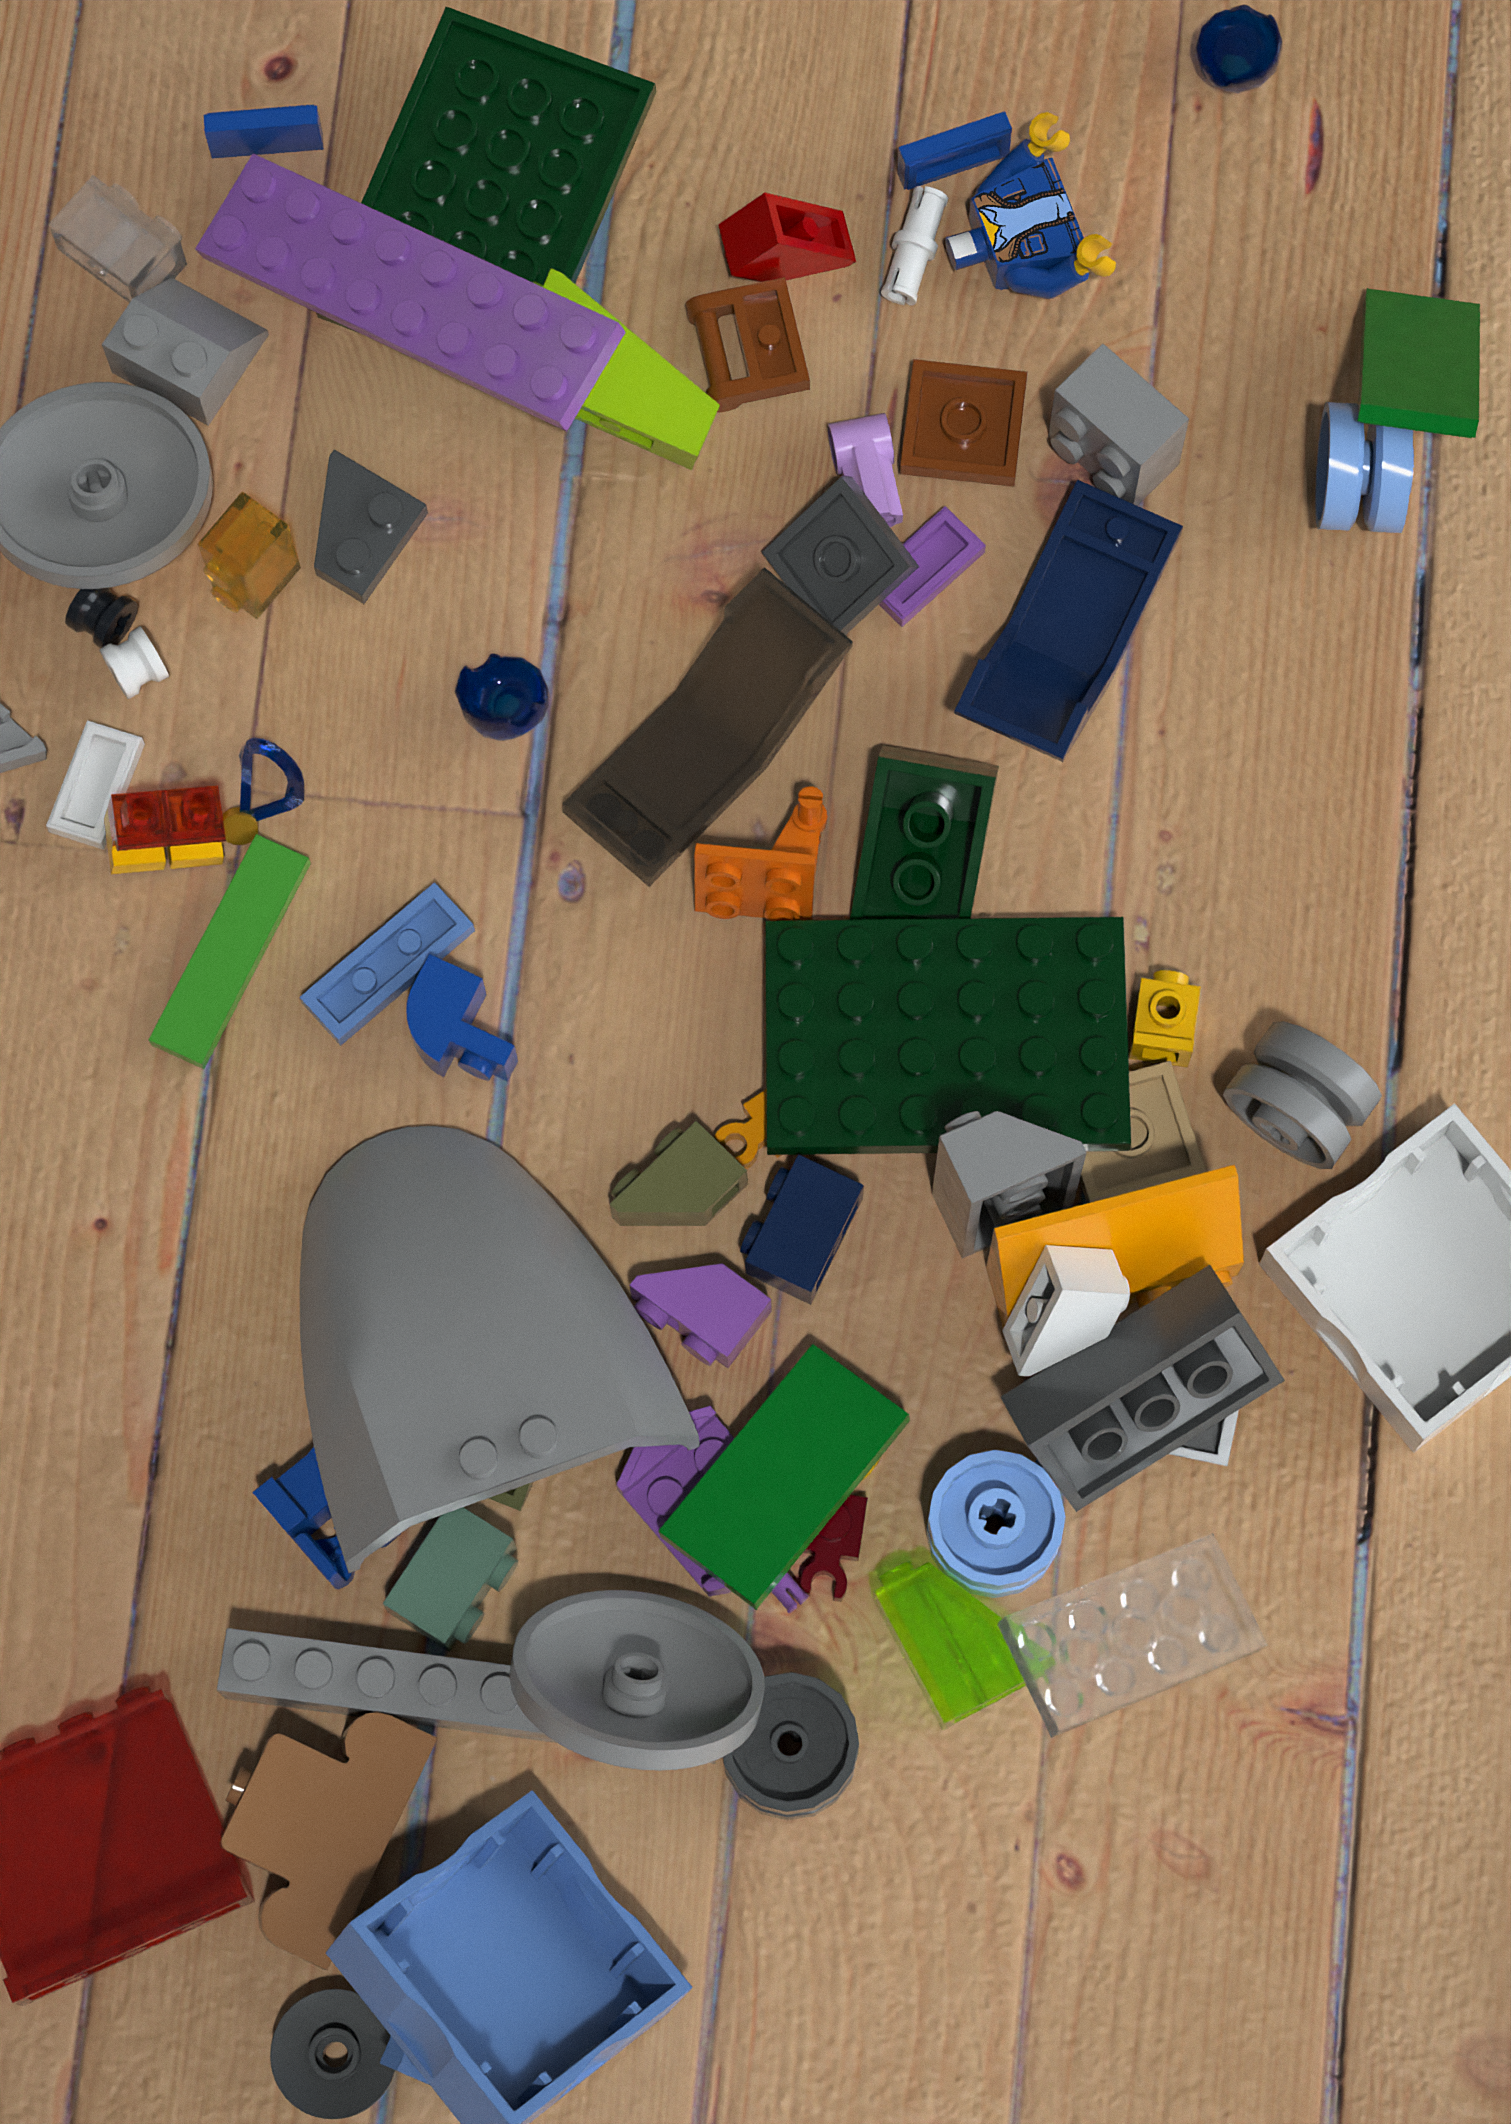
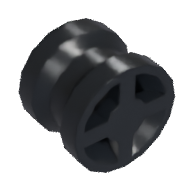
M110 587L80 589L68 608L65 623L75 632L86 631L92 635L93 642L99 648L108 644L117 645L131 628L137 615L138 605L128 596L117 597L111 593Z

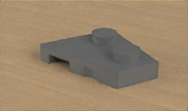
M333 450L329 456L314 563L316 576L365 604L427 516V505L345 455Z

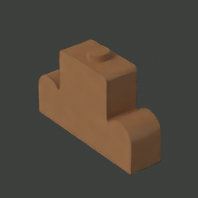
M380 1712L367 1713L351 1722L343 1733L341 1752L345 1763L339 1762L283 1734H275L267 1740L253 1771L245 1767L240 1768L225 1801L235 1805V1808L220 1837L219 1846L223 1851L285 1880L286 1886L268 1894L259 1910V1928L267 1941L281 1950L328 1971L332 1961L327 1956L326 1951L351 1922L438 1739L437 1737L391 1715Z

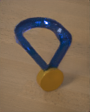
M253 737L242 746L239 753L241 765L240 807L228 809L220 819L222 837L233 845H245L252 842L255 835L258 834V821L297 808L304 801V779L297 763L286 751L262 738ZM252 754H261L271 759L283 770L288 784L284 798L250 809Z

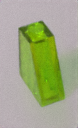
M908 1561L894 1567L878 1578L882 1587L874 1590L873 1601L942 1731L1052 1673L1055 1664L1046 1651L931 1563L927 1562L915 1569L912 1562Z

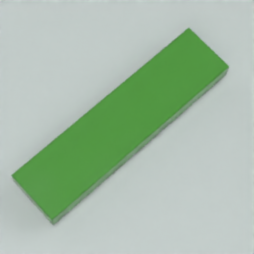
M258 834L255 835L148 1039L152 1046L205 1069L311 865L308 857Z

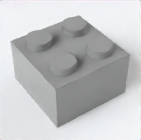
M1102 344L1055 389L1048 437L1051 439L1052 447L1062 459L1073 465L1078 462L1093 476V482L1098 489L1138 506L1179 465L1189 418L1106 345Z

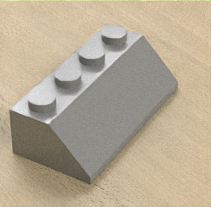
M978 1111L970 1112L954 1119L945 1126L947 1133L939 1137L932 1195L962 1259L990 1247L993 1230L996 1227L1072 1208L1087 1154L1081 1141L999 1111L981 1117Z

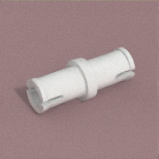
M921 186L914 187L903 229L895 232L892 242L895 254L885 285H883L881 290L882 296L893 303L904 305L906 301L909 306L916 304L917 293L927 261L935 258L938 245L934 239L944 207L947 206L949 199L946 194L938 189L925 186V189Z

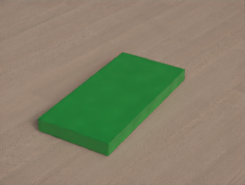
M1367 288L1363 304L1357 421L1366 424L1475 438L1479 423L1480 304Z
M812 1344L658 1531L659 1535L663 1540L757 1610L910 1422L909 1414Z

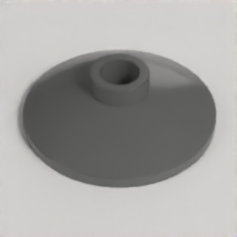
M329 1989L312 1993L296 2002L284 2014L274 2032L270 2061L275 2082L285 2098L306 2114L323 2119H343L357 2115L370 2108L382 2097L394 2077V2069L380 2064L389 2042L390 2034L358 1993L343 1989ZM333 2043H342L348 2051L347 2061L340 2067L334 2068L329 2066L325 2060L327 2048Z

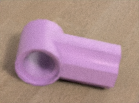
M881 413L829 423L827 425L828 438L836 474L853 477L890 528L902 523L903 513L892 464H894L893 443L886 414Z

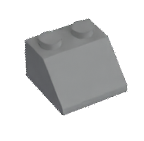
M171 277L131 300L102 343V347L113 374L137 387L152 391L166 398L184 413L209 426L269 334L267 329Z

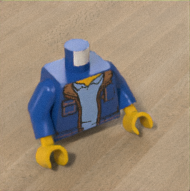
M1049 112L1037 115L1029 126L1031 140L1024 139L977 188L975 196L970 201L969 222L971 230L945 238L947 253L954 270L984 262L992 284L996 289H1011L1013 292L1044 299H1053L1086 281L1090 271L1101 277L1110 276L1116 268L1114 260L1108 256H1102L1096 260L1098 254L1105 249H1109L1112 243L1098 234L1083 237L1053 158L1044 160L1043 153L1046 150L1060 152L1066 149L1070 142L1069 133L1063 130L1057 131L1047 140L1048 129L1057 123L1058 116Z

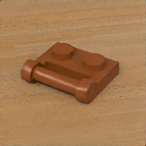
M785 277L701 294L686 302L685 308L688 320L691 324L696 325L710 384L706 394L720 405L717 412L731 411L738 408L741 404L810 390V378ZM730 314L734 315L748 377L735 380L731 378L718 324V319L721 316Z

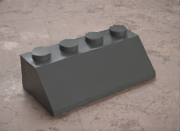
M1208 1265L1115 1324L1107 1338L1026 1379L1022 1384L1001 1396V1399L1029 1449L1077 1512L1285 1380L1211 1265Z

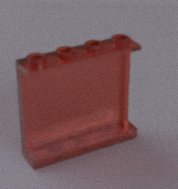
M150 1686L134 1689L115 1700L117 1709L94 1718L91 1711L81 1713L60 1723L57 1726L60 1734L37 1744L35 1738L30 1737L15 1742L0 1751L2 1758L0 1760V1959L8 1976L3 1981L13 2004L20 2006L28 2005L255 1902L237 1857L223 1851L219 1846V1840L225 1828L170 1696L162 1689L153 1693Z

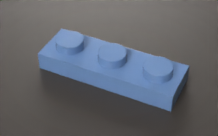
M434 882L300 996L301 1003L341 1046L414 984L429 954L443 959L475 932L474 924Z

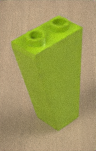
M551 268L544 285L535 281L533 283L619 322L626 332L575 419L692 470L720 405L564 274Z

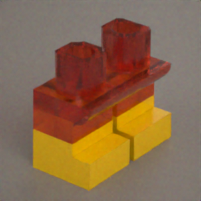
M218 785L111 794L104 816L111 874L164 870L166 864L164 847H167L170 869L223 864L222 842H226Z

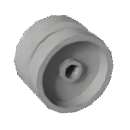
M1285 1021L1273 1022L1254 1050V1055L1259 1065H1242L1226 1087L1223 1096L1230 1109L1239 1119L1262 1139L1304 1164L1318 1169H1332L1351 1141L1346 1126H1362L1382 1097L1381 1092L1375 1081L1359 1064L1324 1038L1298 1025Z

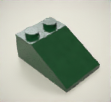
M883 745L876 766L850 920L971 919L999 766Z

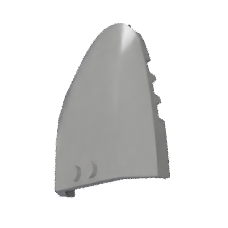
M438 1126L405 1127L383 1133L363 1142L346 1154L325 1175L309 1205L303 1229L300 1267V1341L304 1389L313 1445L325 1496L348 1573L359 1570L367 1556L412 1525L629 1447L683 1445L689 1451L700 1447L698 1432L675 1381L647 1327L615 1276L586 1237L557 1203L512 1157L493 1143L460 1129Z

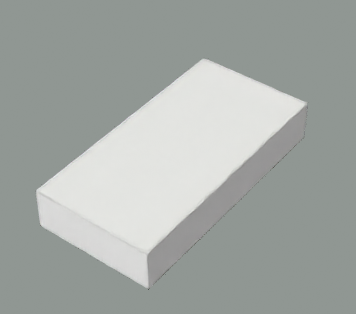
M87 720L46 824L49 833L103 850L105 849L107 840L104 816L107 807L122 805L145 745L142 737Z

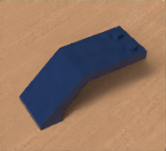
M1077 480L1010 621L985 659L979 658L954 710V714L1063 762L1108 689L1178 543L1183 526Z

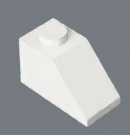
M1045 1245L1002 1330L1019 1376H1032L1109 1336L1120 1313L1127 1308L1130 1297L1128 1280L1122 1275L1112 1249Z

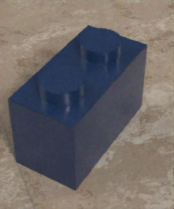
M798 1154L791 1170L781 1167L770 1186L766 1199L774 1202L765 1222L762 1223L755 1219L745 1236L740 1252L747 1255L745 1260L746 1274L811 1305L863 1200L864 1185Z

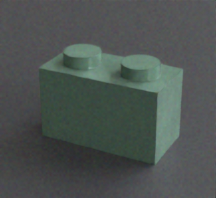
M464 1507L440 1515L383 1602V1605L388 1613L450 1652L457 1640L466 1644L479 1627L485 1612L478 1609L491 1587L500 1592L515 1571L519 1560L512 1557L517 1549L513 1538Z

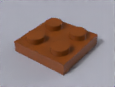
M913 359L900 474L1014 487L1028 372Z

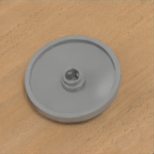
M92 382L64 387L30 402L11 416L0 428V551L16 567L41 581L67 588L101 589L128 584L142 579L166 566L180 555L198 534L206 519L213 490L212 470L206 445L191 419L175 404L152 391L133 385L112 382Z
M604 1590L572 1595L557 1600L537 1611L526 1621L516 1637L509 1676L512 1693L521 1711L550 1739L590 1759L614 1766L639 1770L661 1771L691 1768L707 1764L731 1753L741 1746L755 1729L759 1720L765 1691V1678L756 1654L748 1643L726 1623L710 1613L680 1600L652 1593L626 1590Z

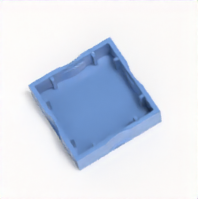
M533 1790L468 1836L459 1849L446 1861L428 1871L414 1875L352 1920L326 1951L327 1956L461 2124L531 2123L666 2016L693 1988L638 1919L622 1907L606 1890L593 1870L589 1859Z

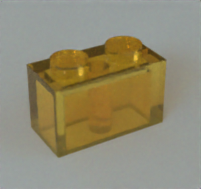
M243 491L198 543L205 564L203 571L210 579L213 587L210 590L211 594L230 611L238 613L242 608L256 619L263 614L301 569L288 524Z

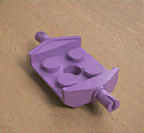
M711 1406L689 1411L699 1435L700 1447L689 1451L683 1445L634 1447L616 1486L619 1493L710 1597L727 1594L732 1591L663 1540L658 1532L734 1440L732 1434L717 1418L714 1409ZM788 1573L772 1590V1593L787 1609L788 1613L797 1609V1603L787 1591L800 1605L809 1597Z

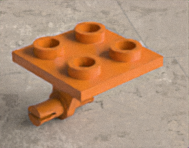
M809 786L799 792V803L794 807L790 819L771 850L696 843L695 911L706 912L720 919L748 916L766 918L769 921L812 920L818 848L821 843V832L826 828L828 818L827 810L822 805L823 793L817 787Z

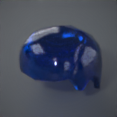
M1242 4L1230 10L1215 13L1200 28L1195 56L1205 79L1220 89L1240 93L1261 87L1276 72L1283 50V41L1277 22L1271 14H1262L1250 6Z
M493 653L489 655L486 662L475 669L464 666L459 673L454 692L466 722L484 738L498 741L518 738L542 722L549 708V689L541 670L522 657H501Z

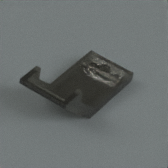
M764 567L725 606L724 620L675 692L563 802L562 812L650 887L767 769L853 645V641Z

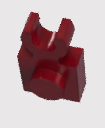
M850 1495L803 1552L815 1555L814 1562L804 1569L800 1580V1588L809 1597L812 1590L811 1584L820 1575L830 1576L834 1580L836 1585L834 1601L841 1602L845 1597L847 1577L844 1570L840 1567L841 1559L859 1561L868 1497Z

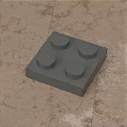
M841 476L762 551L763 555L828 642L840 641L920 567L851 476Z

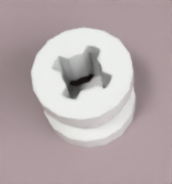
M141 626L129 632L128 640L118 646L108 644L99 649L109 670L127 699L139 694L141 685L148 681L160 682L169 677L162 660Z

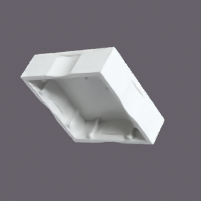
M1454 1103L1389 1153L1383 1163L1366 1180L1354 1188L1332 1197L1266 1248L1259 1263L1413 1453L1511 1377V1170Z

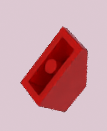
M764 192L718 224L725 249V259L732 276L759 282L785 277L787 281L849 267L856 262L844 212L841 210Z

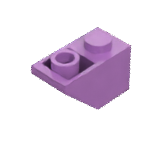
M723 1263L637 1275L629 1285L631 1297L637 1302L634 1308L638 1315L659 1330H662L666 1324L685 1337V1340L681 1343L682 1346L695 1358L708 1366H711L717 1360L726 1368H729L772 1312L771 1299Z

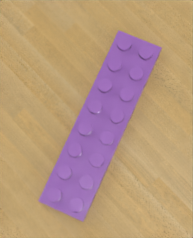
M256 154L251 155L195 248L204 259L566 432L626 333L617 321Z

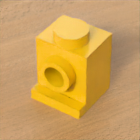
M1170 970L1155 971L1153 979L1141 978L1137 993L1129 1059L1159 1064L1171 1061L1173 1066L1188 1068L1194 1047L1201 986L1188 985L1189 977L1186 974ZM1156 1007L1177 1008L1178 1015L1172 1019H1165L1158 1014Z

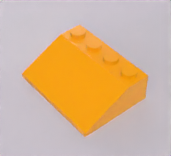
M1235 1164L994 1228L986 1270L1003 1328L1045 1245L1112 1249L1122 1275L1127 1278L1129 1283L1130 1297L1128 1304L1138 1302L1139 1309L1208 1265H1211L1225 1288L1232 1285L1231 1277L1239 1274L1244 1263L1239 1180Z

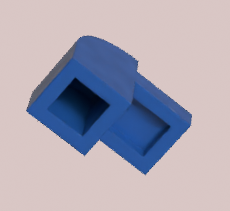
M429 954L410 990L407 1000V1022L419 1056L431 1070L442 1077L445 1076L454 1057L460 1059L458 1066L479 1079L489 1081L492 1075L508 1082L518 1063L515 1045L471 1025L487 996L483 978Z

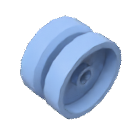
M1326 402L1320 425L1316 466L1315 512L1317 529L1349 531L1356 521L1362 495L1364 522L1370 532L1402 533L1413 479V430L1369 424L1365 440L1364 423L1357 421V403Z
M991 1450L967 1456L946 1471L933 1491L926 1528L932 1559L947 1580L969 1594L999 1598L1023 1592L1043 1578L1061 1545L1066 1516L1060 1490L1044 1468L1022 1454ZM997 1517L1004 1522L1006 1527H1001L997 1535L990 1534L985 1530L986 1519Z

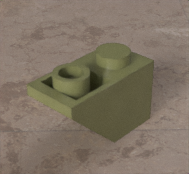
M695 1121L685 1132L680 1127L671 1131L654 1151L658 1158L642 1173L637 1169H633L618 1182L611 1192V1195L615 1198L610 1203L611 1215L620 1226H706L748 1185L747 1170Z

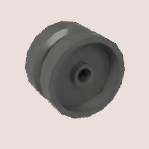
M794 1672L765 1676V1691L759 1720L749 1738L737 1749L723 1757L725 1774L739 1798L760 1814L784 1820L815 1816L836 1803L852 1781L859 1752L855 1717L841 1694L819 1678ZM790 1734L794 1742L802 1741V1748L796 1755L787 1756L779 1751V1738L782 1735Z

